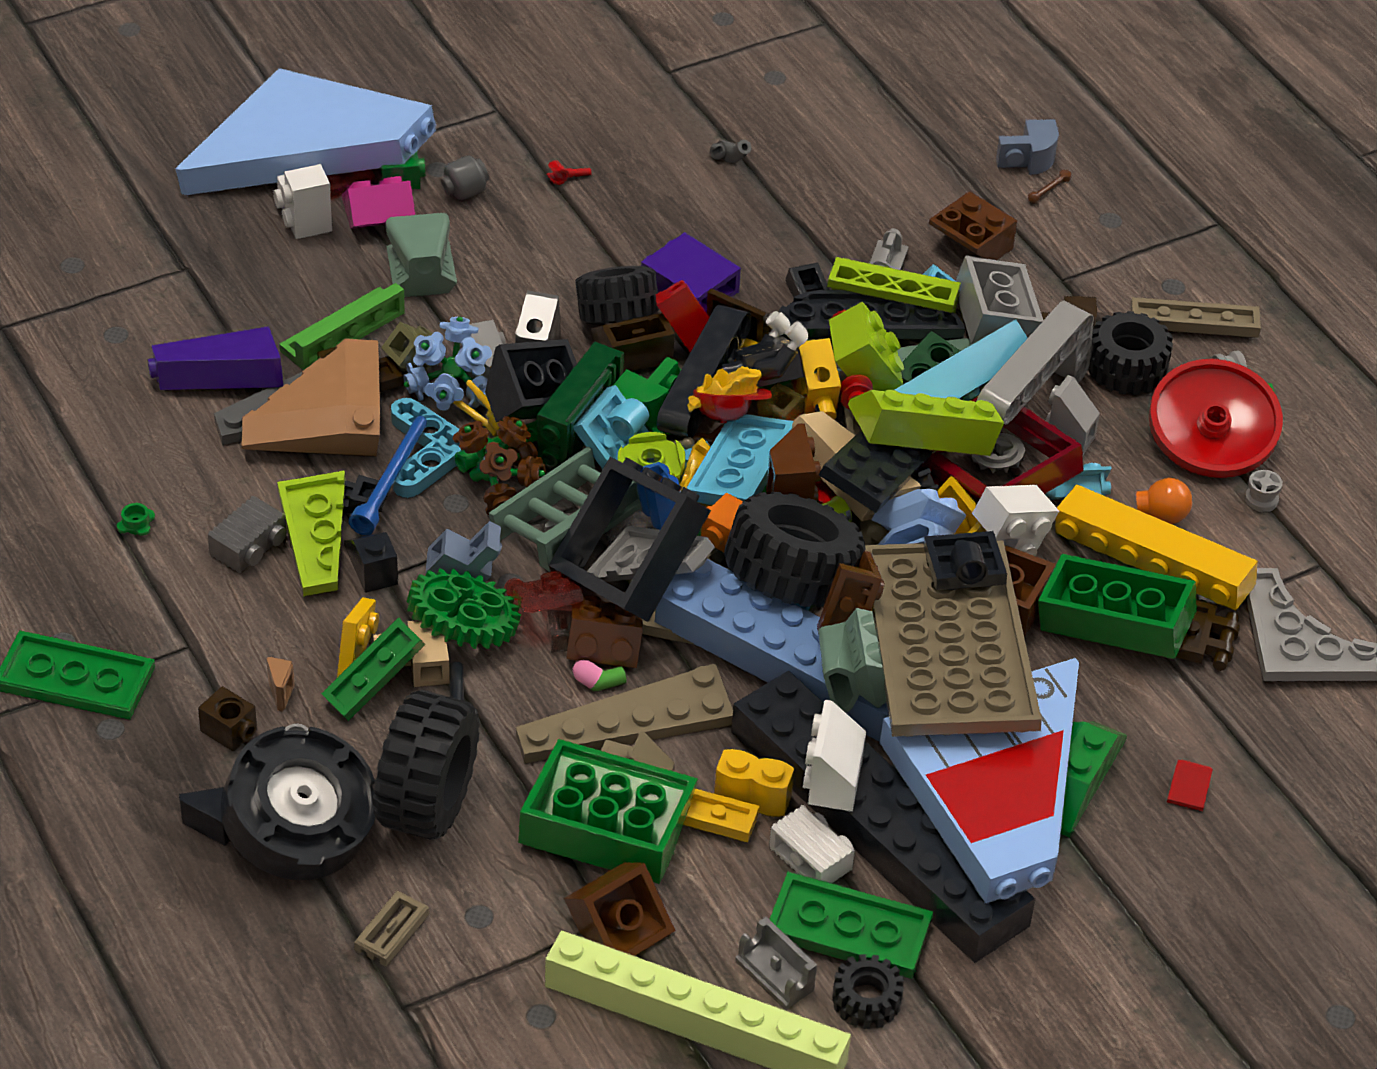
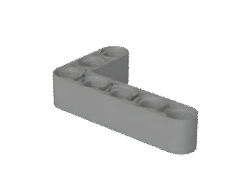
M1061 301L984 386L977 401L984 400L993 404L1006 425L1013 420L1053 373L1064 378L1070 375L1079 383L1087 373L1090 365L1093 315L1066 301Z

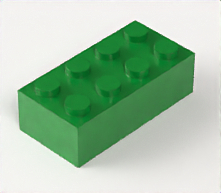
M1061 554L1038 600L1040 629L1046 632L1175 659L1197 612L1196 581Z

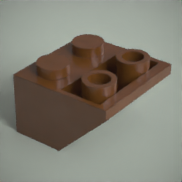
M969 191L930 218L929 225L985 259L998 260L1014 248L1017 220Z
M805 423L797 424L770 449L766 494L781 492V494L788 495L791 493L799 495V497L804 499H814L818 503V489L815 482L821 481V476H819L821 467L820 462L813 459L815 456L814 438L808 437Z

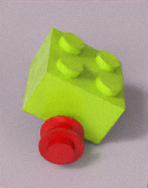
M861 302L848 310L837 312L829 319L835 362L847 376L841 382L840 389L841 402L845 408L850 410L848 403L851 398L870 390H895L903 385L901 371L904 370V366L897 351L900 349L899 341L893 332L888 333L884 329L883 322L876 311L871 312Z

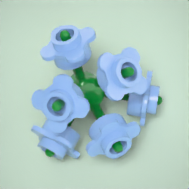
M459 316L451 317L450 322H440L439 327L445 329V339L454 342L453 355L451 357H445L446 348L442 343L444 337L440 332H434L426 337L419 335L414 340L416 355L413 358V362L419 367L413 368L411 363H407L408 374H405L403 378L404 386L410 394L415 392L419 401L424 399L422 393L425 392L427 396H431L436 401L438 409L448 410L450 404L454 401H461L464 397V391L460 388L457 381L459 379H462L464 382L472 380L485 394L488 379L481 374L485 372L484 365L486 360L492 356V351L489 346H481L471 337L472 333H478L479 328L469 325V319ZM424 363L430 366L442 363V369L428 374L423 367ZM466 371L472 372L478 377L472 379L466 374ZM436 379L434 383H430V380ZM467 387L466 396L471 399L469 406L472 409H476L479 405H483L472 390Z

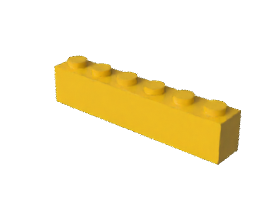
M1076 484L1057 507L1059 513L1056 516L1055 533L1138 569L1196 581V594L1208 598L1217 604L1236 611L1256 585L1257 560Z

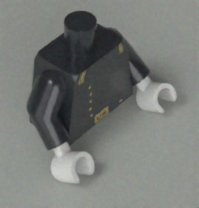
M774 311L766 320L772 331L769 334L765 333L760 343L735 350V362L721 365V369L726 370L727 373L736 371L741 366L760 370L761 377L756 384L757 387L802 378L804 373L798 347L807 341L808 332L798 321L790 326V321L782 312ZM785 333L790 338V340L786 339L781 335Z

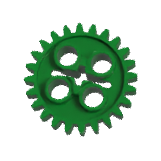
M441 568L438 569L437 574L430 570L427 571L426 576L419 574L417 580L412 581L406 603L409 604L407 610L413 612L412 619L422 621L421 628H432V636L442 634L444 635L445 642L454 639L460 647H462L464 642L469 643L473 649H476L478 643L486 649L490 648L491 643L500 647L502 641L510 642L511 636H515L521 614L518 613L520 606L513 604L514 597L505 596V588L496 589L494 588L496 582L485 583L483 582L482 575L473 578L469 571H465L464 575H460L453 568L450 574H447Z

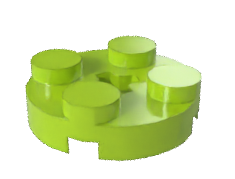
M644 432L629 438V444L624 446V448L621 446L618 450V461L623 463L627 457L641 466L653 464L648 463L647 459L654 458L655 463L660 462L667 465L670 475L675 476L679 483L681 482V475L685 471V450L676 439L675 443L667 440L666 434Z

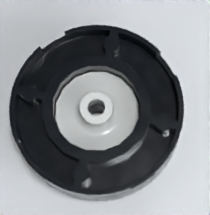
M285 726L277 727L252 739L237 756L221 796L222 822L234 847L246 860L257 868L274 876L291 880L322 878L345 867L362 847L376 818L374 815L375 806L373 805L375 778L369 765L360 753L335 734L310 726L308 731H285Z

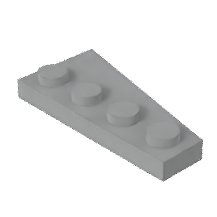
M627 526L588 569V572L605 582L633 579L660 530ZM696 536L676 574L692 573L704 565L707 556L715 548L708 537Z

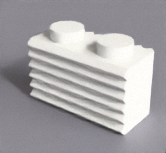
M801 805L799 809L796 808L794 812H790L788 816H785L782 820L779 819L777 824L774 823L771 826L769 843L771 850H774L781 860H785L786 864H789L796 873L832 884L852 870L854 848L847 837L835 834L820 813L813 814L806 806Z

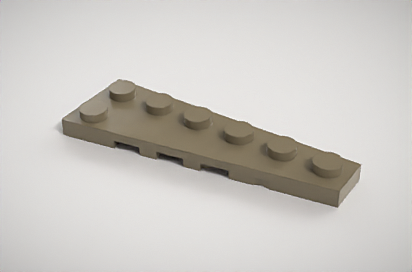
M710 664L516 727V739L524 763L548 759L558 739L600 750L605 740L625 745L636 743L640 731L646 733L654 740L732 725L733 709L716 664Z

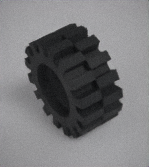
M860 954L858 962L852 956L847 959V965L842 963L838 967V973L836 972L834 977L832 1001H834L835 1011H840L841 1019L845 1021L851 1017L850 1025L857 1027L859 1021L864 1022L863 1029H870L871 1022H875L876 1027L880 1028L883 1027L884 1019L888 1023L894 1020V1014L898 1015L900 1011L904 980L903 976H899L900 970L897 966L890 969V960L885 958L883 963L878 962V955L873 954L872 960H866V954ZM860 985H871L880 989L883 994L875 998H866L855 993L853 989Z

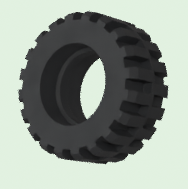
M763 492L750 496L739 505L724 549V555L730 571H734V575L740 581L744 580L747 586L754 591L759 590L763 592L764 596L769 598L775 597L787 604L797 603L803 607H810L811 605L824 607L839 563L858 568L862 554L865 551V541L862 532L859 531L855 523H850L847 516L835 512L834 508L828 505L819 504L811 498H801L796 494L789 493L784 495L781 492L766 494Z
M422 689L410 693L403 700V705L399 706L396 711V717L390 724L388 736L382 747L381 759H379L377 766V778L374 782V815L382 826L429 840L444 836L447 830L452 827L454 818L458 816L462 801L465 799L478 751L480 719L478 718V711L470 702Z

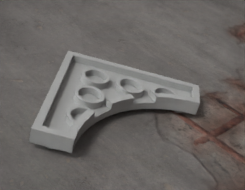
M1257 568L1256 585L1246 597L1263 681H1377V643L1356 638L1350 642L1331 634V628L1322 624L1311 615L1305 617L1293 605L1294 599L1286 589L1278 568Z

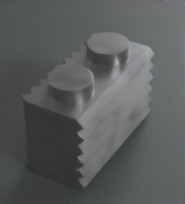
M251 496L250 500L247 499L245 504L242 503L241 507H238L236 511L228 515L227 519H223L222 523H219L217 527L214 526L213 530L209 531V554L212 558L215 557L217 561L220 560L222 564L225 563L227 567H231L232 570H236L237 573H241L249 565L254 566L259 563L263 553L273 545L279 546L284 541L287 534L286 515L259 498Z

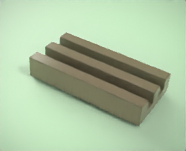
M396 891L355 940L354 950L360 954L363 951L367 952V957L372 960L376 957L379 958L380 964L387 967L428 917L429 906ZM402 904L406 905L397 917L391 920L374 944L371 943L372 939Z

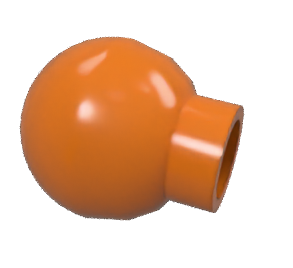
M1175 478L1158 480L1150 486L1149 490L1136 492L1137 509L1170 524H1176L1185 519L1192 508L1193 499L1191 491L1185 483Z

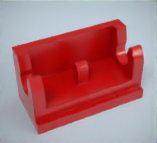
M681 280L656 294V303L691 353L710 317L687 283L685 284Z

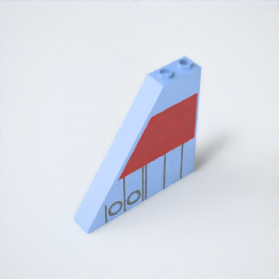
M1076 658L1032 671L1042 718L1041 731L917 735L911 737L892 736L889 717L883 719L880 738L881 746L985 903L998 899H1007L1015 893L1033 887H1042L1053 879L1058 857L1079 662Z

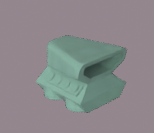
M446 213L390 217L386 220V232L391 242V245L386 246L392 283H397L404 289V297L449 293L457 284L450 242L448 241L450 221Z
M856 608L846 622L821 627L818 630L823 676L830 701H833L845 713L853 708L859 695L877 708L887 702L884 689L885 675L873 611Z

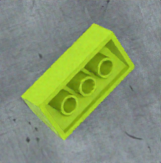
M870 390L851 398L848 403L869 443L991 456L1004 424L995 406L984 400L974 402L960 400L956 397H931L924 393L912 395L899 393L895 390Z

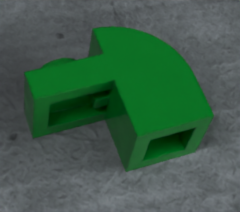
M666 357L648 379L626 369L613 384V386H617L625 399L633 398L646 406L649 411V419L646 423L657 421L659 410L680 373L678 361Z

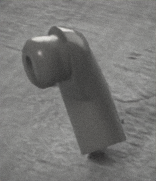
M720 140L711 145L710 154L715 160L723 158L728 163H736L749 154L752 147L747 140H740L737 144Z

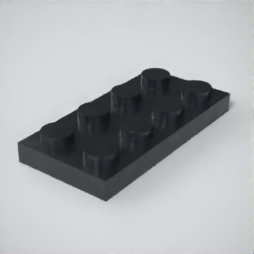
M861 430L824 464L819 476L874 513H877L927 463L932 453L927 449L869 443Z

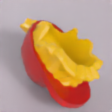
M741 366L736 371L727 373L726 370L719 369L713 378L709 374L705 375L703 386L694 389L693 395L688 397L689 404L687 407L689 412L698 408L707 417L719 420L720 423H727V421L738 420L747 414L752 400L772 398V392L756 386L761 377L760 370Z

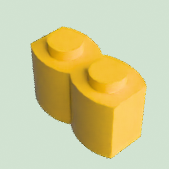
M735 749L723 750L716 768L714 794L758 805L759 813L764 815L785 816L792 797L794 768L780 760L758 759L745 751Z

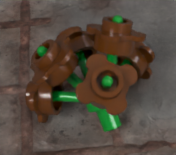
M504 416L503 421L498 422L499 429L496 433L502 440L499 445L497 442L488 443L490 432L487 428H483L481 421H474L463 425L452 438L455 443L459 442L461 450H464L466 453L476 452L480 458L477 467L470 471V478L474 482L484 479L491 483V487L486 490L483 497L484 502L487 503L485 508L487 515L517 493L514 487H510L505 483H498L497 477L500 481H506L511 476H517L519 484L528 487L546 475L545 466L542 458L538 457L535 445L530 441L526 442V439L529 440L531 438V434L527 431V426L515 417Z

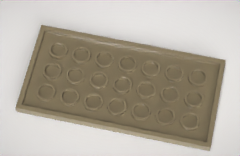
M999 540L997 543L1007 571V585L958 588L955 590H936L924 551V543L865 545V551L872 553L880 575L884 580L882 596L879 600L874 601L872 611L878 631L882 667L885 675L884 689L892 736L911 737L917 735L1041 731L1042 718L1004 540Z

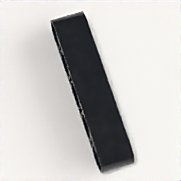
M722 305L715 307L659 410L657 417L658 431L685 438L694 437L705 415L698 408L689 412L687 407L689 404L688 397L693 395L694 389L703 386L706 374L711 375L713 378L717 370L721 369V365L735 361V350L742 348L750 332L752 323L750 312Z

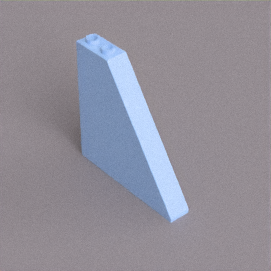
M279 68L175 170L181 194L191 195L277 183V176L284 175V171L321 164L326 175L382 168V165L404 164L434 134L436 122L433 116L432 105Z

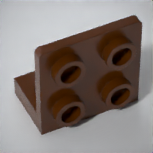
M863 552L858 568L839 563L817 624V630L824 626L846 622L856 608L871 611L874 601L881 598L884 580L880 575L871 552Z

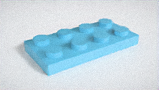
M745 414L738 420L727 421L687 486L689 490L700 496L697 502L714 505L725 493L744 501L752 495L755 496L758 493H762L767 484L769 451L792 430V423L794 421Z

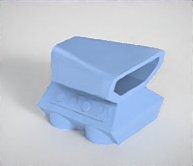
M916 489L889 500L877 513H874L872 521L881 524V526L890 531L878 545L924 543V536L955 534L967 515L958 508L956 499L939 498L938 491L934 489Z

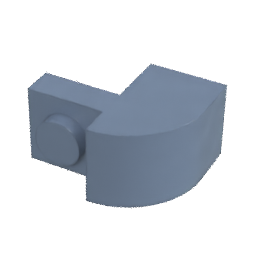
M1025 120L1023 136H999L996 155L997 167H1028L1029 175L1039 174L1048 170L1055 161L1059 133L1056 120Z
M489 521L471 540L446 529L428 547L425 573L430 570L437 574L438 569L441 568L447 574H450L453 568L460 575H464L465 571H469L473 578L482 575L483 582L491 577L492 561L498 557L502 548V543L500 542L501 527Z

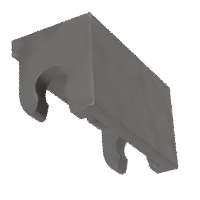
M764 917L758 921L757 932L752 939L746 933L742 935L739 941L738 955L735 956V962L787 1010L814 991L817 964L767 917Z

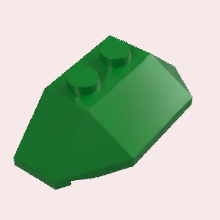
M1095 721L1072 722L1060 834L1070 838L1127 739L1126 734Z

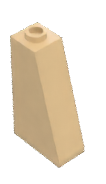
M823 411L799 415L792 423V429L799 423H805L808 437L814 438L815 456L813 459L820 462L821 469L829 459L855 436ZM821 477L837 496L842 497L846 501L849 508L861 521L873 518V511ZM911 478L891 499L920 489L921 485Z

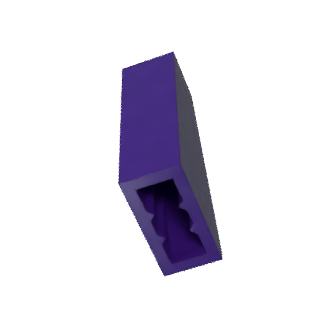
M269 326L151 345L153 358L147 359L150 378H157L160 390L271 388L284 386L281 357Z

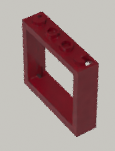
M978 397L974 398L971 401L976 402ZM1023 407L1010 423L1003 424L1005 429L1049 457V459L1003 486L1037 485L1046 494L1084 471L1082 445L1076 439H1072L1057 429L1053 424H1049L1037 416L1032 410ZM927 449L932 454L919 471L929 468L931 471L930 475L935 485L937 484L939 488L950 476L954 477L977 504L985 488L988 486L941 455L944 451Z

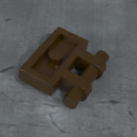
M1196 600L1197 612L1176 658L1202 664L1204 654L1211 655L1214 659L1213 667L1218 671H1223L1226 669L1227 663L1233 658L1234 647L1232 644L1237 639L1240 631V625L1238 624L1239 615L1235 612H1228L1225 618L1216 616L1217 605ZM1210 632L1217 633L1220 637L1219 640L1210 638Z

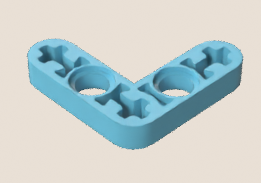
M401 398L392 404V425L406 434L414 419L418 416H423L427 420L426 427H435L438 431L435 433L422 432L417 442L424 446V448L406 460L392 485L393 491L397 495L406 498L420 494L456 467L454 454L463 451L459 447V442L455 443L452 439L453 435L459 431V428L411 398ZM435 460L439 462V465L427 467L423 465V462Z

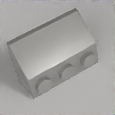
M965 256L956 282H961L958 302L971 344L976 343L1015 319L1026 335L1034 332L1043 322V318L1025 264Z

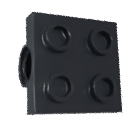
M994 531L924 536V551L936 590L1007 585V571Z

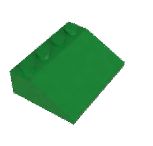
M558 739L520 810L518 843L609 870L622 863H645L653 882L660 884L672 859L698 778Z

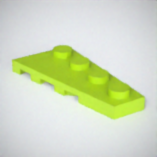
M345 471L277 482L283 513L286 515V526L303 596L338 590Z

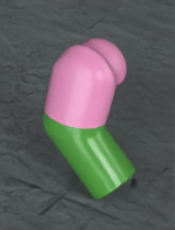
M580 660L573 666L575 679L593 691L626 684V674L621 666L605 671L587 660Z

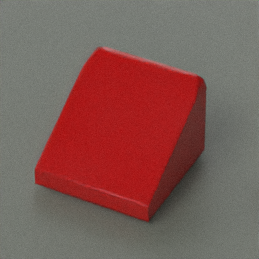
M1178 760L1167 802L1203 811L1213 769L1209 766Z

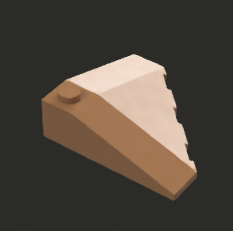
M344 339L324 359L319 358L302 371V375L290 385L285 384L269 396L267 402L256 411L251 410L243 416L241 449L376 456L380 436L378 341Z

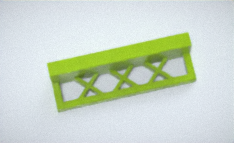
M836 257L828 278L827 287H831L833 290H846L956 313L961 282Z

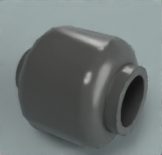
M466 155L445 165L443 170L444 178L441 179V185L448 196L453 195L457 200L464 201L485 190L486 182L489 181V174L484 163L479 158L475 159L470 155Z

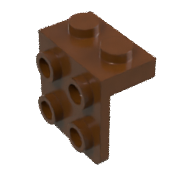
M582 595L580 598H573L566 659L587 660L594 663L637 668L643 630L642 619L612 602L601 601V598L597 596Z

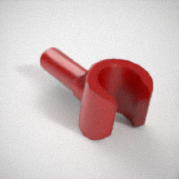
M554 160L548 164L553 173H547L546 175L553 183L561 185L566 182L568 177L591 176L592 170L591 168L565 169L559 161Z

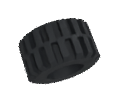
M645 266L612 267L591 271L575 279L579 316L582 321L592 324H612L650 316L660 310L656 303V294H658L656 273L652 268Z
M1127 311V313L1115 312L1113 316L1106 315L1102 317V321H1098L1093 329L1089 373L1091 377H1096L1095 381L1098 384L1106 385V389L1110 391L1117 390L1120 394H1126L1127 392L1133 395H1139L1142 391L1145 393L1151 392L1153 387L1156 388L1158 383L1168 373L1173 347L1172 335L1168 333V328L1165 325L1159 324L1158 319L1154 317L1149 318L1144 313L1135 314L1134 311Z

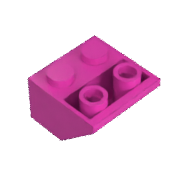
M398 176L385 178L379 182L380 185L371 186L370 180L352 183L349 189L342 194L350 229L384 225L390 217L415 215L411 182H402V177Z

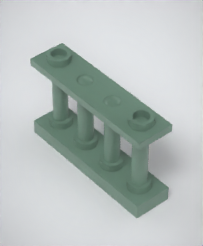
M587 446L489 512L490 521L501 527L500 541L511 533L516 532L537 544L540 566L549 572L554 569L549 564L579 512L577 510L569 516L552 507V505L565 498L582 507L588 495L580 492L577 488L587 481L595 484L600 475V472L595 470L593 452L590 447ZM633 481L604 533L641 508L636 482ZM540 515L557 525L544 533L527 522Z

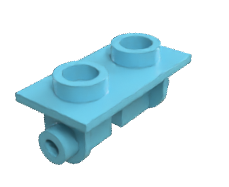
M1098 463L1084 464L1083 472L1045 495L1050 500L1064 499L1076 484L1103 496L1110 495L1111 483L1105 480L1112 470L1111 466L1101 467Z

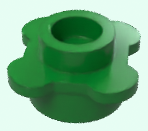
M141 503L128 504L121 511L122 520L117 523V530L120 533L129 532L140 536L147 535L150 532V522L155 519V513Z

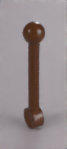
M1061 170L1059 177L1037 192H1030L1028 201L1033 204L1037 203L1040 197L1062 181H1070L1072 173L1069 170Z

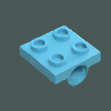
M614 385L606 388L574 425V431L585 446L592 449L593 457L603 469L610 456L618 460V450L621 446L624 448V446L629 444V438L636 434L649 432L644 425L649 419V411L639 400L633 398L625 399L617 386Z

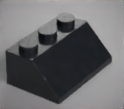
M568 339L500 344L495 347L485 394L496 423L503 421L504 416L515 417L519 420L537 418L540 410L577 365Z

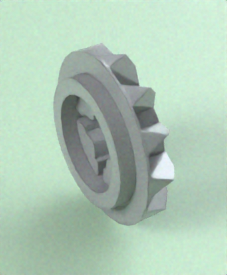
M1000 433L993 450L995 449L997 453L1003 456H997L993 454V451L991 456L972 454V460L974 463L979 464L980 470L990 468L992 473L996 470H1002L1007 473L1009 467L1018 468L1020 461L1024 460L1025 447L1017 437Z

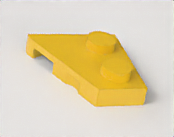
M362 597L343 621L337 678L366 650L371 635L377 631L379 613L375 612L376 600Z

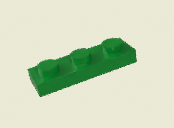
M398 617L321 694L349 721L426 644Z

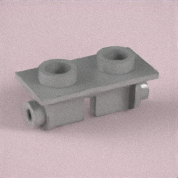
M890 229L885 232L883 240H878L869 264L901 270L909 246L902 245V236L899 230Z

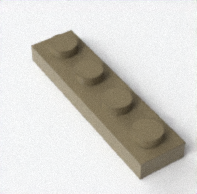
M1132 297L1130 311H1134L1135 314L1144 313L1149 318L1154 317L1158 319L1159 324L1165 325L1168 331L1259 338L1261 323L1260 310L1257 306Z

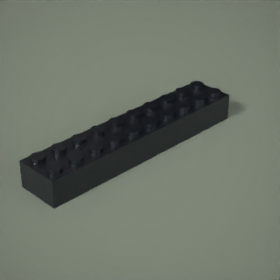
M787 671L733 704L731 732L759 759H776L794 768L792 790L808 804L810 789L803 788L806 766L812 765L805 764L809 742L812 741V738H817L816 736H811L814 715H822L824 703L790 671ZM866 741L853 812L808 804L816 813H820L839 835L847 837L853 848L915 907L933 911L932 923L974 963L1030 927L1036 898L1027 890L1015 893L1010 898L985 903L901 774Z

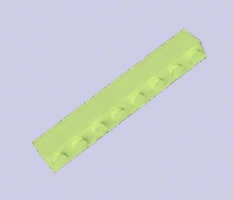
M561 930L545 959V987L767 1068L844 1069L848 1062L851 1038L849 1033Z

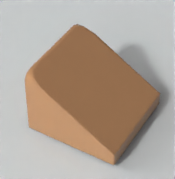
M268 657V682L277 710L283 711L295 686L292 661Z

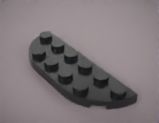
M846 290L806 292L795 296L791 304L786 307L782 306L778 312H782L790 321V326L796 321L800 322L808 332V339L816 340L832 339L829 319L837 312L848 310L861 302L871 312L876 311L883 322L884 329L888 333L893 332L897 339H924L931 331L944 340L964 338L966 330L964 324L954 312L931 309ZM785 333L781 335L786 339L790 340V338Z

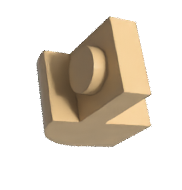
M408 621V627L426 644L405 665L411 666L414 687L449 684V656L444 636L442 634L432 636V628H421L420 621ZM381 634L373 635V641H375Z

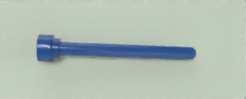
M418 416L414 419L366 504L357 506L349 518V525L355 532L361 535H370L374 532L379 523L378 509L427 425L425 417Z

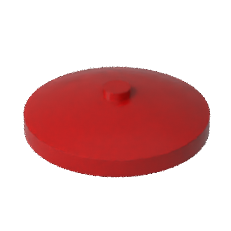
M1201 359L1190 361L1174 368L1158 383L1150 403L1149 426L1158 447L1174 463L1198 475L1227 478L1248 473L1258 468L1271 456L1281 435L1283 415L1279 400L1273 389L1258 374L1231 361Z

